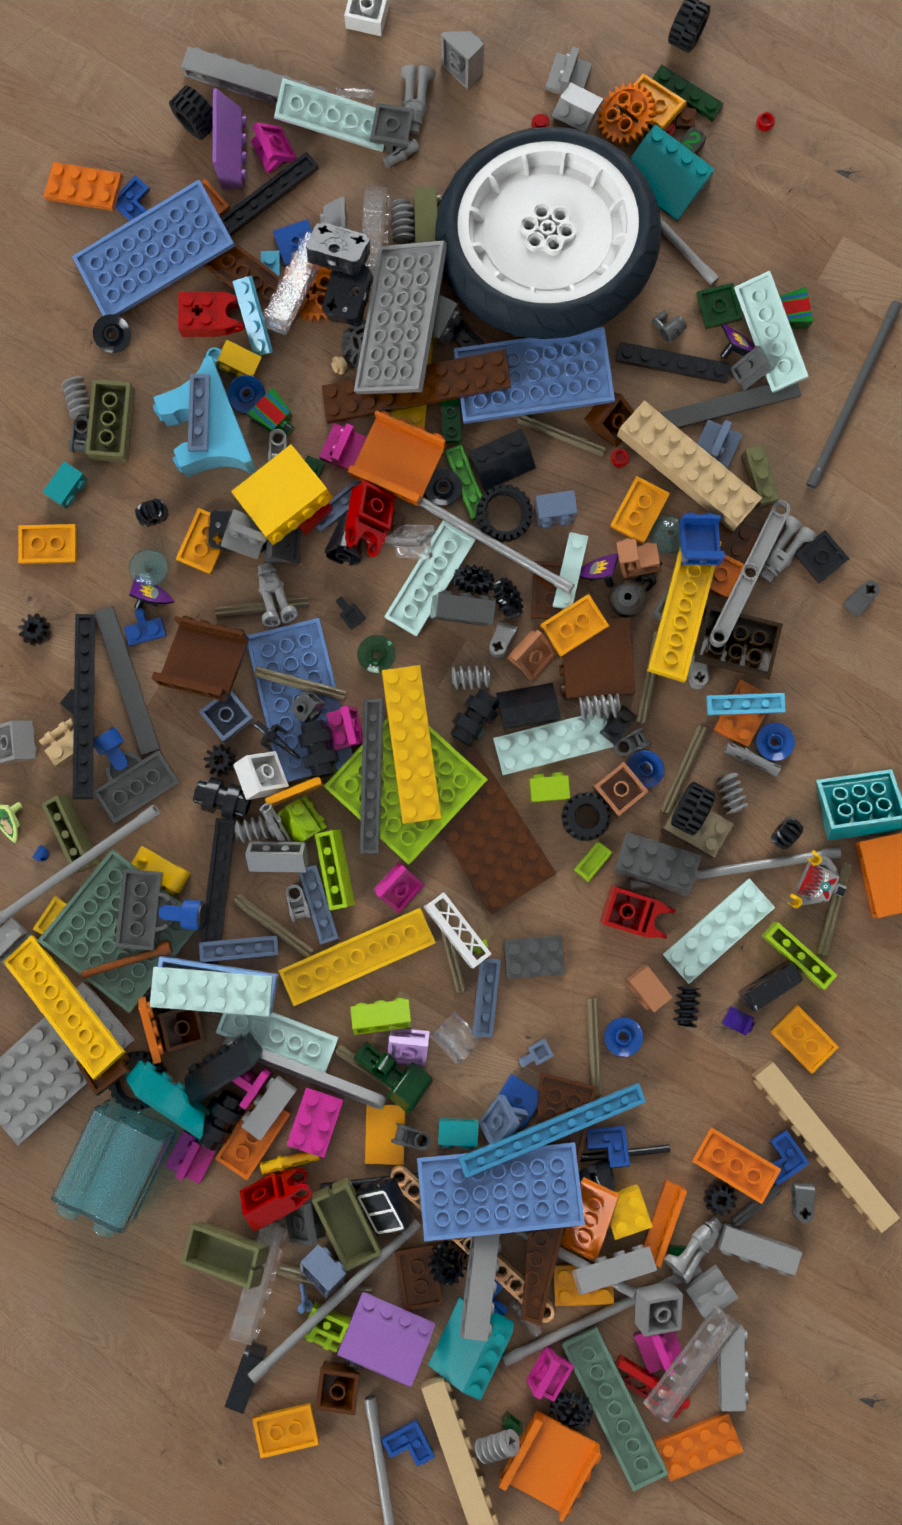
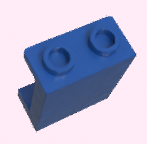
M686 513L679 521L682 565L719 566L722 563L725 555L724 551L720 550L719 522L721 515H715L714 513H706L704 515Z

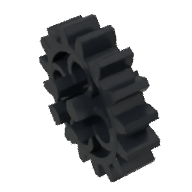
M467 564L465 568L459 566V569H455L453 582L459 591L465 590L464 593L471 592L472 595H475V593L482 595V592L488 594L489 590L492 591L495 578L493 573H489V569L483 570V566L477 568L476 565L470 567Z
M507 577L496 580L493 583L494 587L492 590L495 593L493 597L496 598V604L500 606L499 610H503L504 616L507 615L509 619L521 615L524 606L521 603L523 601L520 598L521 593L516 590L517 586H513L512 580L509 581Z
M443 1240V1243H437L438 1248H432L434 1254L428 1256L432 1259L431 1263H428V1266L432 1267L429 1274L434 1275L433 1280L438 1281L439 1284L452 1286L453 1282H459L458 1277H464L462 1271L467 1270L464 1263L468 1262V1259H464L466 1252L462 1251L458 1244L451 1240Z
M565 1389L564 1394L560 1392L556 1400L550 1402V1417L569 1428H573L575 1431L578 1428L584 1430L585 1425H590V1419H592L593 1414L592 1404H589L588 1397L583 1399L582 1392L577 1395L574 1389L572 1393Z

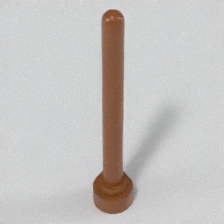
M166 940L161 942L154 951L147 950L81 972V977L88 978L157 955L165 957L173 955L171 942Z

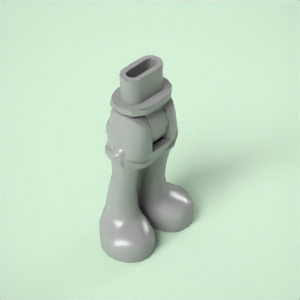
M406 65L401 68V77L406 82L405 98L402 107L414 109L410 134H419L422 120L427 110L428 82H433L435 79V70L427 66H419L417 99H413L417 67L415 65Z
M790 515L785 520V529L781 537L772 547L759 574L768 583H771L774 577L777 578L779 573L787 566H790L792 558L801 545L805 542H811L817 537L813 530L801 527V522ZM801 527L793 542L790 544L786 552H784L783 548L785 547L787 542L790 540L793 534Z
M271 562L259 565V572L257 574L259 578L258 591L262 595L266 607V612L262 615L263 624L271 627L280 625V619L272 595H276L282 622H291L298 616V612L293 605H288L284 593V582L280 580L277 570L273 568Z
M713 1216L709 1222L706 1221L704 1225L700 1226L692 1234L689 1244L681 1255L674 1256L668 1254L664 1258V1262L673 1269L672 1273L684 1284H688L691 1281L701 1259L706 1253L709 1254L717 1238L720 1236L719 1231L723 1225L716 1217Z

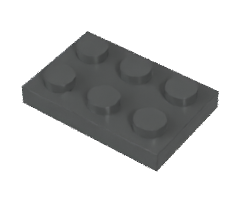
M562 935L504 940L507 979L565 974Z

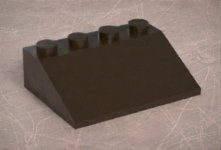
M708 605L704 609L700 624L694 662L770 680L783 623L740 613L727 642L722 647H715L710 643L709 637L722 609ZM714 634V639L717 642L724 641L722 634Z

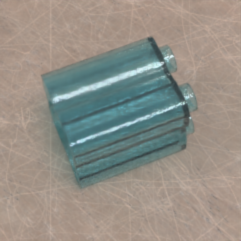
M107 1099L102 1105L94 1107L51 1196V1200L58 1204L55 1211L60 1216L70 1220H78L81 1214L94 1221L92 1226L94 1232L107 1238H114L116 1232L124 1233L130 1223H134L178 1133L176 1129L159 1120L148 1117L137 1110L121 1107L122 1105L117 1104L116 1100Z

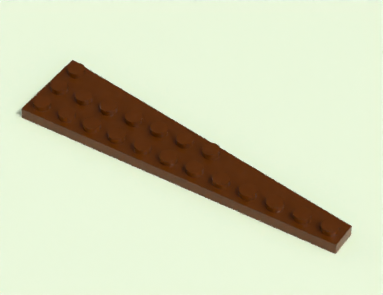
M540 1072L536 1125L594 1101L598 1087ZM588 1127L546 1145L575 1142L579 1168ZM564 1227L528 1231L521 1319L524 1321L542 1324Z

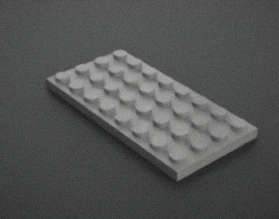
M445 241L379 246L354 386L355 393L422 392L446 256L447 243Z
M86 981L82 982L76 988L77 991L125 1050L135 1039ZM46 1017L39 1021L0 1057V1125L17 1146L21 1145L88 1084L76 1064L78 1059Z

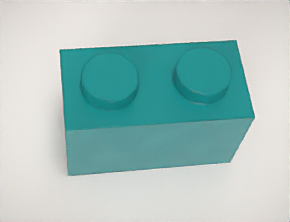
M64 461L43 490V493L66 509L73 504L78 491L85 487L87 478L83 473Z
M439 1118L438 1145L448 1149L454 1148V1146H462V1149L468 1150L473 1149V1146L477 1147L478 1120Z

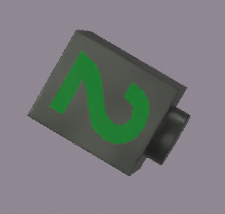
M691 127L680 140V143L697 155L704 147L707 137L704 136L702 131Z

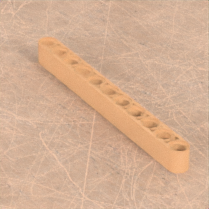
M403 1165L395 1166L391 1171L390 1178H393L397 1172H402L405 1175L404 1179L395 1180L403 1195L422 1211L419 1179ZM415 1185L419 1188V1191L411 1193L408 1190L409 1187ZM471 1237L452 1239L469 1255L470 1246L467 1245V1242L471 1240ZM498 1253L497 1261H499V1267H505L506 1271L502 1274L495 1273V1280L522 1304L524 1276ZM513 1280L521 1282L518 1287H513L510 1284ZM548 1298L546 1307L550 1310L543 1315L542 1322L545 1323L550 1322L554 1317L553 1305Z

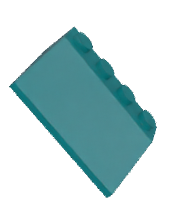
M656 124L645 136L631 157V160L647 178L655 194L658 207L676 221L681 218L709 183L715 170Z
M892 769L816 780L822 821L828 841L902 830V797Z
M140 1060L126 1078L136 1097L198 1139H201L205 1117V1106L201 1102L202 1100L191 1105L186 1086L180 1082L175 1084L171 1081L173 1078L163 1071L161 1074L156 1071L157 1067L149 1061L145 1063Z
M460 1296L428 1365L461 1392L481 1400L512 1336L514 1321L500 1314L493 1313L490 1316L492 1332L491 1336L488 1337V1341L461 1338L459 1335L464 1298Z

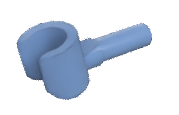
M303 1283L300 1284L302 1303L298 1306L300 1314L305 1312V1307L307 1313L313 1307L312 1302L307 1299L305 1284Z

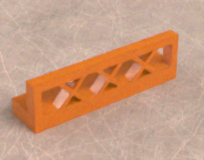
M667 1180L664 1182L651 1219L653 1227L648 1229L643 1242L644 1248L650 1246L655 1265L661 1267L687 1194V1190L683 1186Z

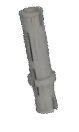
M730 741L724 749V753L734 756L740 762L749 763L775 777L781 770V765L749 751L748 748L739 747Z
M270 803L262 805L260 811L266 819L267 826L272 829L278 841L292 842L281 823V817L275 813Z

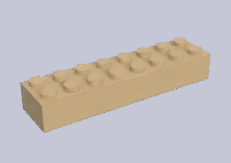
M645 400L619 429L617 436L709 513L721 515L720 522L732 532L736 530L762 499L760 495Z

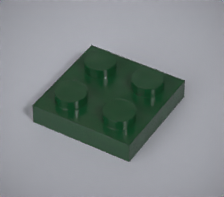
M734 283L697 291L696 297L705 329L721 326L722 323L726 325L742 321L743 316L734 289Z

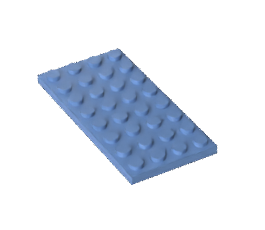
M199 179L76 253L72 258L102 315L113 314L119 316L235 247V244Z
M604 327L565 338H523L454 348L455 359L506 349L512 385L511 389L460 398L464 424L607 404L615 401Z
M320 618L247 635L250 639L247 646L254 672L256 667H262L337 688ZM255 677L267 728L270 729L274 724L284 728L287 734L277 730V735L301 757L297 759L271 742L272 749L276 751L287 783L312 777L311 769H305L303 757L308 755L307 748L301 749L298 736L302 735L301 725L307 722L297 720L295 714L291 711L294 700L302 692L309 691ZM314 693L325 702L320 711L321 714L316 720H324L328 729L329 724L326 713L340 710V700ZM275 739V741H277L279 744L285 747L283 743H281L278 739ZM330 742V748L334 749L333 742ZM351 747L337 751L339 762L335 763L336 770H339L353 755Z
M575 1142L544 1145L467 1178L463 1174L458 1157L468 1153L417 1158L424 1242L585 1225Z

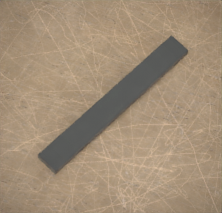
M798 383L775 393L771 391L768 384L660 413L677 428H683L706 422L708 419L713 420L798 398L802 394Z
M113 606L94 613L141 755L158 751L161 748Z
M364 699L360 854H380L383 699Z

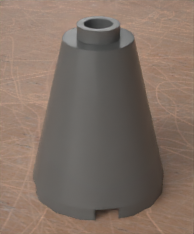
M634 580L619 581L612 587L609 593L610 607L621 617H634L644 609L647 602L645 589ZM630 593L632 595L631 600H625L624 595Z

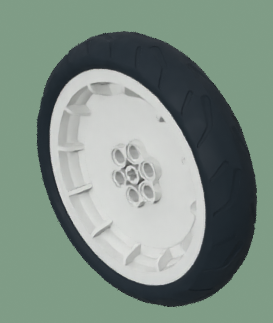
M530 128L513 132L494 140L474 153L455 173L439 205L435 226V241H445L447 243L443 268L445 280L462 304L482 321L517 336L537 339L565 338L604 325L623 312L641 293L651 276L658 258L661 245V218L655 194L647 178L631 158L613 144L589 133L571 128Z

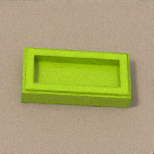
M597 841L574 868V871L589 882L613 852L600 841Z

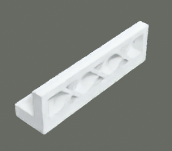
M444 892L424 906L425 910L470 968L474 969L491 955V952ZM443 898L448 904L447 912L439 911L434 904ZM449 915H455L459 918V928L449 925ZM461 930L469 931L471 934L470 943L462 942L460 939ZM473 946H479L485 952L477 960L472 955Z

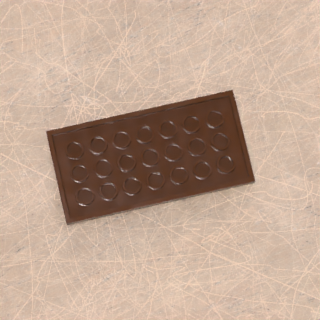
M475 744L459 754L488 780L439 833L492 915L557 873Z

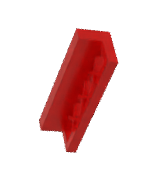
M619 1355L615 1364L617 1368L619 1367L629 1374V1376L622 1377L628 1389L675 1418L679 1416L683 1408L687 1410L691 1403L688 1395L654 1374H649L646 1369L625 1356ZM637 1378L645 1383L646 1386L637 1388L633 1385L632 1379ZM649 1389L656 1390L663 1397L654 1399L650 1396ZM670 1399L678 1404L675 1411L667 1406L666 1400Z

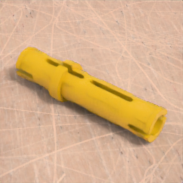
M304 1151L283 1157L280 1155L276 1159L260 1162L262 1175L274 1171L282 1172L290 1167L319 1161L320 1157Z

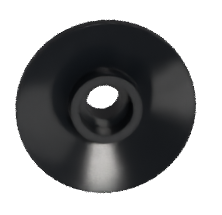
M113 314L104 315L96 321L93 327V339L101 350L107 353H118L123 351L130 342V327L120 316ZM112 331L116 332L115 338L110 337Z
M437 469L433 473L425 494L436 505H451L461 495V479L450 469ZM442 486L447 487L445 492L440 491Z

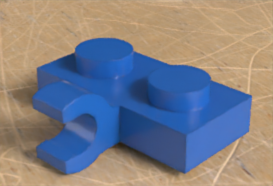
M142 608L134 610L138 624L124 627L129 646L167 637L162 618L147 621L145 611Z

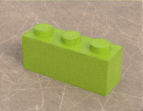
M396 998L390 1002L379 1000L375 1001L374 1004L358 1003L350 1007L354 1035L412 1028L409 999Z

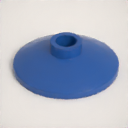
M242 375L235 378L228 388L230 404L236 410L243 413H248L266 395L262 382L251 375ZM245 389L250 391L248 395L243 394Z
M769 723L758 732L756 746L764 758L779 761L787 758L792 753L795 746V738L792 731L786 725ZM772 739H775L777 741L776 746H773L771 744Z
M640 750L629 758L627 766L645 787H653L662 780L664 765L657 754L649 750ZM646 764H648L651 769H647Z
M620 1017L612 1020L607 1025L604 1032V1041L607 1048L613 1054L627 1057L635 1054L640 1049L643 1042V1032L639 1024L633 1019ZM621 1033H626L624 1040L619 1038Z

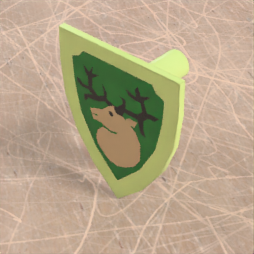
M20 802L11 807L9 805H0V829L14 843L17 842L18 827H20L15 813L23 808Z

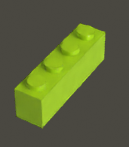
M341 829L315 834L329 910L355 905Z
M773 922L761 935L789 962H793L795 967L818 988L825 990L838 976L779 922Z

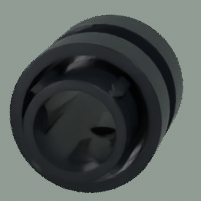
M482 689L478 691L476 696L470 695L464 703V706L468 709L464 714L460 712L456 714L452 720L455 726L450 734L467 746H471L475 739L481 741L487 732L483 728L485 723L492 724L498 716L495 710L499 705V701Z
M315 720L302 724V735L298 736L300 748H307L308 755L303 757L305 769H311L314 778L336 773L335 763L339 762L337 749L330 748L329 743L334 741L332 729L326 728L324 720Z
M213 777L208 782L204 780L198 781L193 795V802L201 804L202 811L214 814L216 809L222 810V817L232 820L235 819L236 815L246 817L252 799L246 800L240 785L231 783L229 788L223 787V780Z
M222 1090L218 1097L213 1096L206 1107L210 1114L204 1117L202 1138L198 1139L195 1137V1140L203 1147L213 1151L217 1150L221 1144H226L232 1134V1131L229 1129L230 1124L237 1125L243 1115L242 1107L239 1106L242 1099L227 1090Z

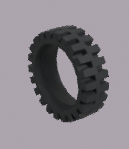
M510 484L496 485L487 490L480 498L476 507L475 516L477 525L481 528L480 530L502 543L518 539L527 531L532 522L533 507L530 504L529 497H526V493L524 491L521 492L520 488H514ZM506 495L519 503L522 510V519L517 528L511 531H500L489 523L486 509L488 503L497 496Z
M134 1051L127 1053L130 1061L126 1065L140 1060L145 1063L149 1061L154 1064L151 1052ZM163 1061L154 1064L157 1067L156 1071L162 1074L163 1071H167ZM120 1080L109 1087L112 1098H115V1102L121 1104L123 1108L138 1111L150 1107L141 1100L132 1099L127 1096L121 1089Z

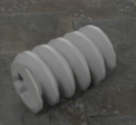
M407 199L392 201V240L396 243H406L415 240V235L412 234L415 232V228L412 227L415 225V221L412 220L415 217L413 213L414 206L410 205V201Z
M81 376L71 377L61 384L64 390L63 394L66 397L65 402L68 404L69 417L72 419H76L79 416L89 418V412L87 411L90 410V405L85 404L89 403L90 399L84 398L88 395V391L83 390L86 388V384L81 383L85 380Z
M483 665L481 671H479L478 667L474 666L473 671H471L470 666H467L464 671L462 666H459L458 671H456L455 667L452 666V685L455 686L456 690L459 689L460 685L466 690L469 684L471 690H474L477 684L479 690H481L483 684H485L486 689L489 690L490 667L487 671L485 665Z
M616 693L614 699L611 694H608L607 700L604 695H600L599 700L596 695H593L591 701L588 696H585L584 702L579 697L581 716L584 721L587 715L590 716L591 720L594 719L595 714L601 719L603 713L606 718H609L610 713L616 718L618 712H620L618 693Z
M730 773L714 778L720 779L716 786L723 787L718 791L721 794H725L721 798V801H727L723 808H730L725 813L726 815L745 810L744 808L748 805L747 802H742L746 795H739L744 790L737 787L741 783V780H735L739 773Z
M261 815L258 816L257 822L253 817H251L250 823L247 822L246 818H243V824H240L238 819H236L234 828L237 843H239L240 839L243 843H246L247 837L250 841H254L255 836L258 840H261L262 835L269 839L270 833L276 838L272 829L267 826L266 819L263 820Z
M512 1429L484 1436L475 1441L476 1455L484 1464L514 1457L520 1449L519 1437Z

